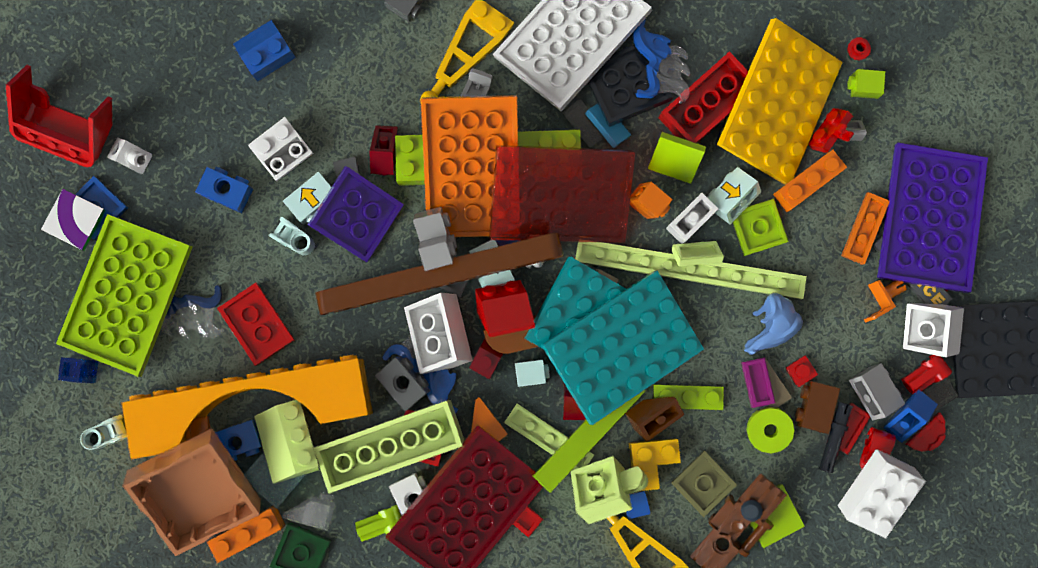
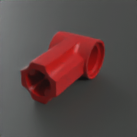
M930 355L929 360H923L921 366L901 379L912 395L917 390L922 391L932 383H937L952 373V370L942 356Z

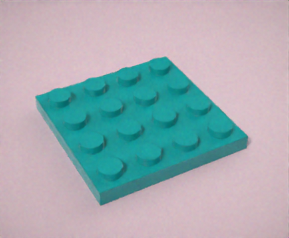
M568 256L534 319L535 328L529 329L524 339L543 349L541 344L617 296L626 288Z

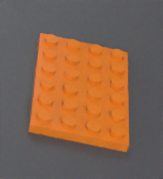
M517 95L421 97L426 210L442 206L443 213H448L451 226L448 227L450 235L454 234L455 237L519 236Z

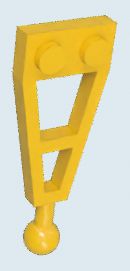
M475 0L464 14L435 75L438 79L437 83L431 91H425L421 97H438L445 86L451 88L471 68H474L503 41L514 26V22L485 1ZM470 21L494 37L473 57L458 48ZM454 55L465 64L449 77L445 72Z
M617 515L607 518L612 524L609 529L633 568H640L635 557L649 544L675 563L672 568H689L679 557L626 517L622 516L619 519ZM624 525L642 538L631 550L619 533V530Z

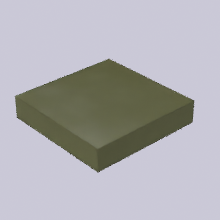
M705 451L698 455L670 482L702 517H705L737 486Z

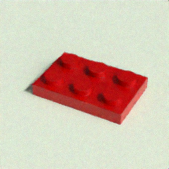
M254 283L217 308L255 366H258L295 341L258 283Z

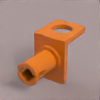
M880 280L868 285L881 310L865 318V323L875 320L896 307L892 298L906 291V285L898 287L904 283L903 281H894L885 287Z

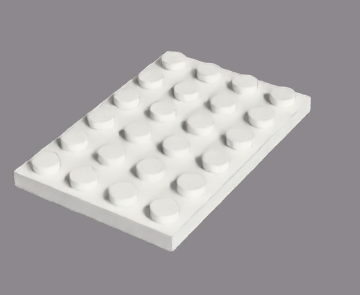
M542 0L493 55L505 67L562 111L652 12V7L643 0Z

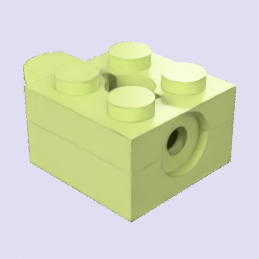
M614 456L570 471L577 514L588 524L632 510L629 494L645 489L648 484L646 474L639 467L636 466L625 470Z

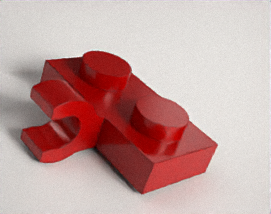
M833 108L827 114L818 130L813 134L808 146L813 150L828 153L837 139L849 141L854 133L847 131L846 128L853 115L849 111Z

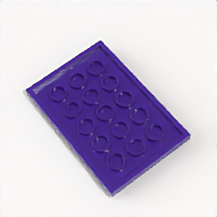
M904 143L895 144L887 199L889 204L885 214L877 278L964 293L972 291L988 157Z

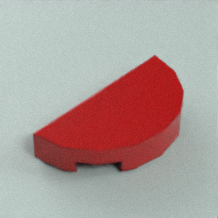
M938 412L905 444L911 449L918 451H931L940 446L946 436V422L942 414Z

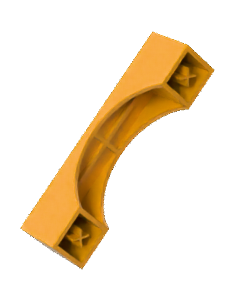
M357 355L340 357V362H334L331 359L317 361V366L314 367L306 363L293 366L294 370L289 371L288 368L270 370V375L261 372L247 374V379L244 380L243 377L223 379V384H220V381H209L200 383V388H197V385L177 387V392L175 393L174 390H161L153 392V397H151V394L130 396V401L122 402L130 458L136 459L161 454L185 442V433L195 418L207 416L224 400L253 389L274 390L291 396L306 406L315 415L320 424L373 414L364 360L357 358Z

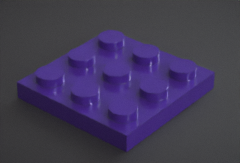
M345 166L308 225L363 261L368 262L404 204Z

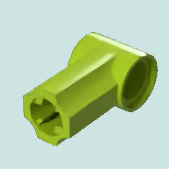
M398 505L391 506L389 509H383L376 515L355 522L356 531L361 542L384 533L388 534L402 517Z

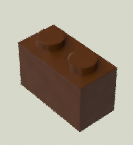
M808 381L807 385H803L800 398H803L802 406L797 408L795 414V421H798L797 426L829 434L840 388L814 381Z

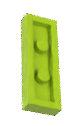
M653 385V399L674 396L681 409L723 410L724 387Z

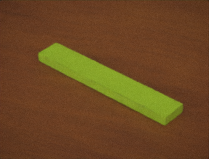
M645 390L594 425H589L588 421L585 420L540 467L533 477L551 493L642 396Z

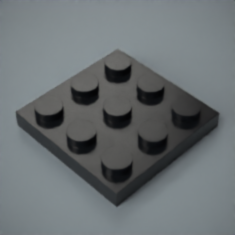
M635 44L615 52L588 81L609 127L672 101V95L659 70L657 74L660 82L658 94L652 98L636 97L638 89L647 90L649 88L646 66L650 62L637 50Z

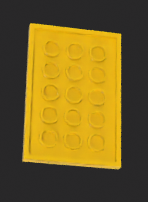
M771 19L717 145L786 185L795 176L843 62L779 19Z

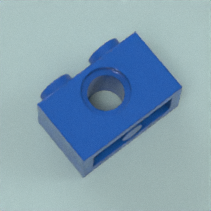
M216 166L214 170L206 167L195 192L242 213L253 191V188L248 185L249 181L239 176L233 179L227 176V171ZM229 183L230 190L222 194L221 187Z
M255 420L215 432L234 461L238 460L237 455L245 453L246 457L259 453V448L263 447ZM236 436L242 440L240 449L234 448L232 444Z

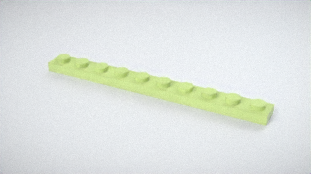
M578 239L575 257L576 260L583 264L650 274L658 270L661 277L764 294L778 293L784 297L800 300L804 298L807 277L723 262L679 266L673 254L585 239Z

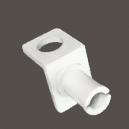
M117 138L107 158L143 174L152 154L126 140Z

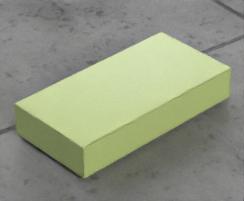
M716 241L674 244L672 247L673 255L679 266L720 263L724 258Z

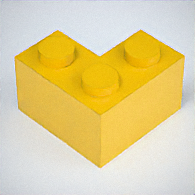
M676 438L629 443L631 468L639 467L648 478L647 487L640 491L660 489L657 465L681 463L679 442Z

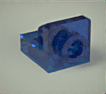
M61 357L58 380L94 384L96 383L98 361Z

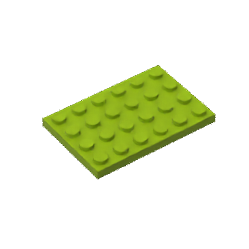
M107 214L56 344L137 377H142L193 246Z

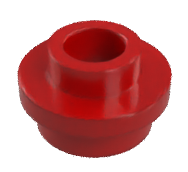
M858 37L850 41L847 51L852 59L863 60L870 54L871 46L866 39ZM857 45H861L863 47L862 52L857 50Z

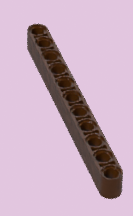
M552 233L453 258V264L425 271L422 265L318 291L315 295L321 316L327 315L330 312L336 313L560 258L564 254L559 233Z

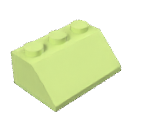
M293 400L276 405L254 416L273 484L319 470L299 401Z

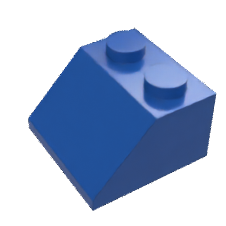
M272 20L233 43L239 56L257 82L296 58Z

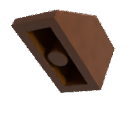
M674 396L642 400L625 413L633 429L647 442L684 416Z

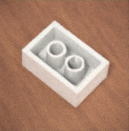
M876 449L838 507L848 521L886 538L926 481L914 467Z

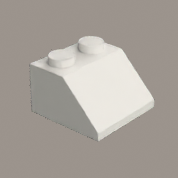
M907 303L903 349L942 357L959 354L964 308L943 304Z

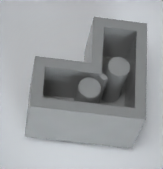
M442 206L415 213L413 221L420 241L418 250L425 271L453 264L457 242L454 234L450 235L448 229L451 226L448 213H443Z

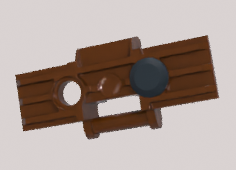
M760 473L736 502L734 496L729 494L725 499L723 507L717 514H712L709 518V524L713 529L690 555V558L702 568H725L738 552L742 556L748 557L749 551L768 529L771 530L774 527L768 517L784 500L787 494ZM754 521L758 524V527L741 544L737 538ZM717 539H727L729 541V548L725 550L720 549L716 543Z

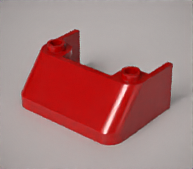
M26 65L6 84L9 130L15 139L84 167H91L98 160L112 127L111 97L108 96L91 113L88 119L50 105V99L46 90L32 84L30 65Z

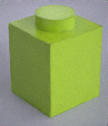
M857 69L848 79V90H851V97L873 99L881 97L884 94L885 71Z

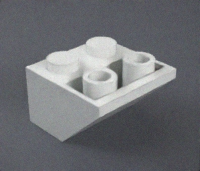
M285 117L248 145L276 182L313 154Z

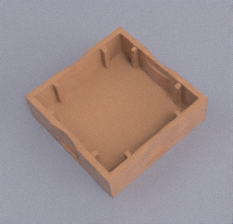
M213 429L195 436L126 472L123 483L124 489L139 509L151 519L157 533L175 556L205 542L219 532L230 530L260 515V497Z

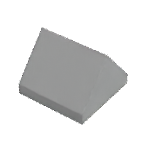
M850 120L846 130L853 132L854 135L849 141H862L867 134L863 122Z

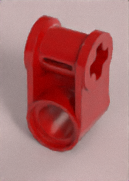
M871 427L867 433L869 437L865 439V446L860 458L861 469L864 468L876 449L890 455L895 445V435Z

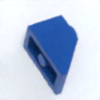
M917 390L905 401V405L896 411L883 428L890 434L895 435L896 439L902 443L928 422L938 404L922 391Z

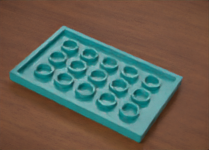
M658 270L653 271L541 344L589 425H594L704 350Z

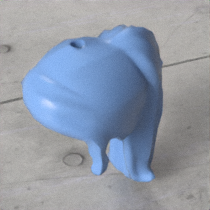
M771 293L766 298L764 305L758 311L753 312L754 316H759L761 313L766 312L765 318L761 319V323H764L766 328L759 335L747 341L744 349L745 352L753 355L760 350L776 347L798 333L802 327L803 320L801 315L795 311L791 300L781 294Z

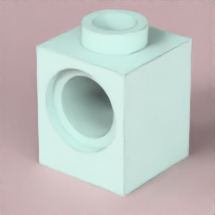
M543 360L515 363L518 387L546 383L545 379L550 378L548 364L543 365Z

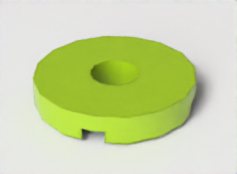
M768 406L759 411L757 410L751 415L746 431L750 442L756 449L772 454L788 447L793 439L794 426L793 421L785 411L777 407ZM769 424L776 426V432L772 435L764 433V428Z

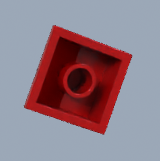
M520 280L508 281L498 285H487L483 288L475 289L477 313L489 338L535 328L528 295Z

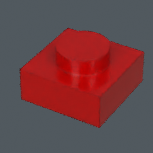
M806 355L785 367L797 387L802 386L818 375Z

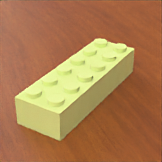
M447 400L315 447L314 451L328 493L461 447L465 440L451 400Z

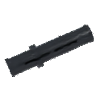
M838 402L823 457L818 468L822 471L834 472L845 431L849 429L847 424L853 408L852 405Z

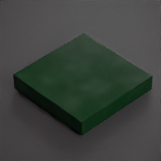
M289 522L269 567L320 568L332 540Z

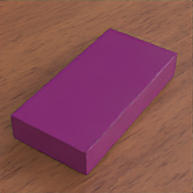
M765 357L741 362L751 408L776 403Z

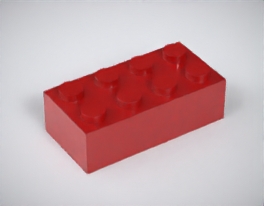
M729 51L667 106L658 118L674 136L698 144L730 115L747 76V69Z

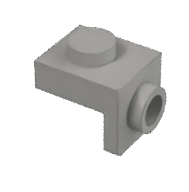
M471 68L468 81L461 96H487L493 76L484 71Z

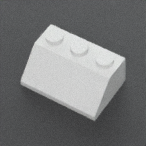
M439 293L404 307L420 374L454 368L473 361L456 294Z

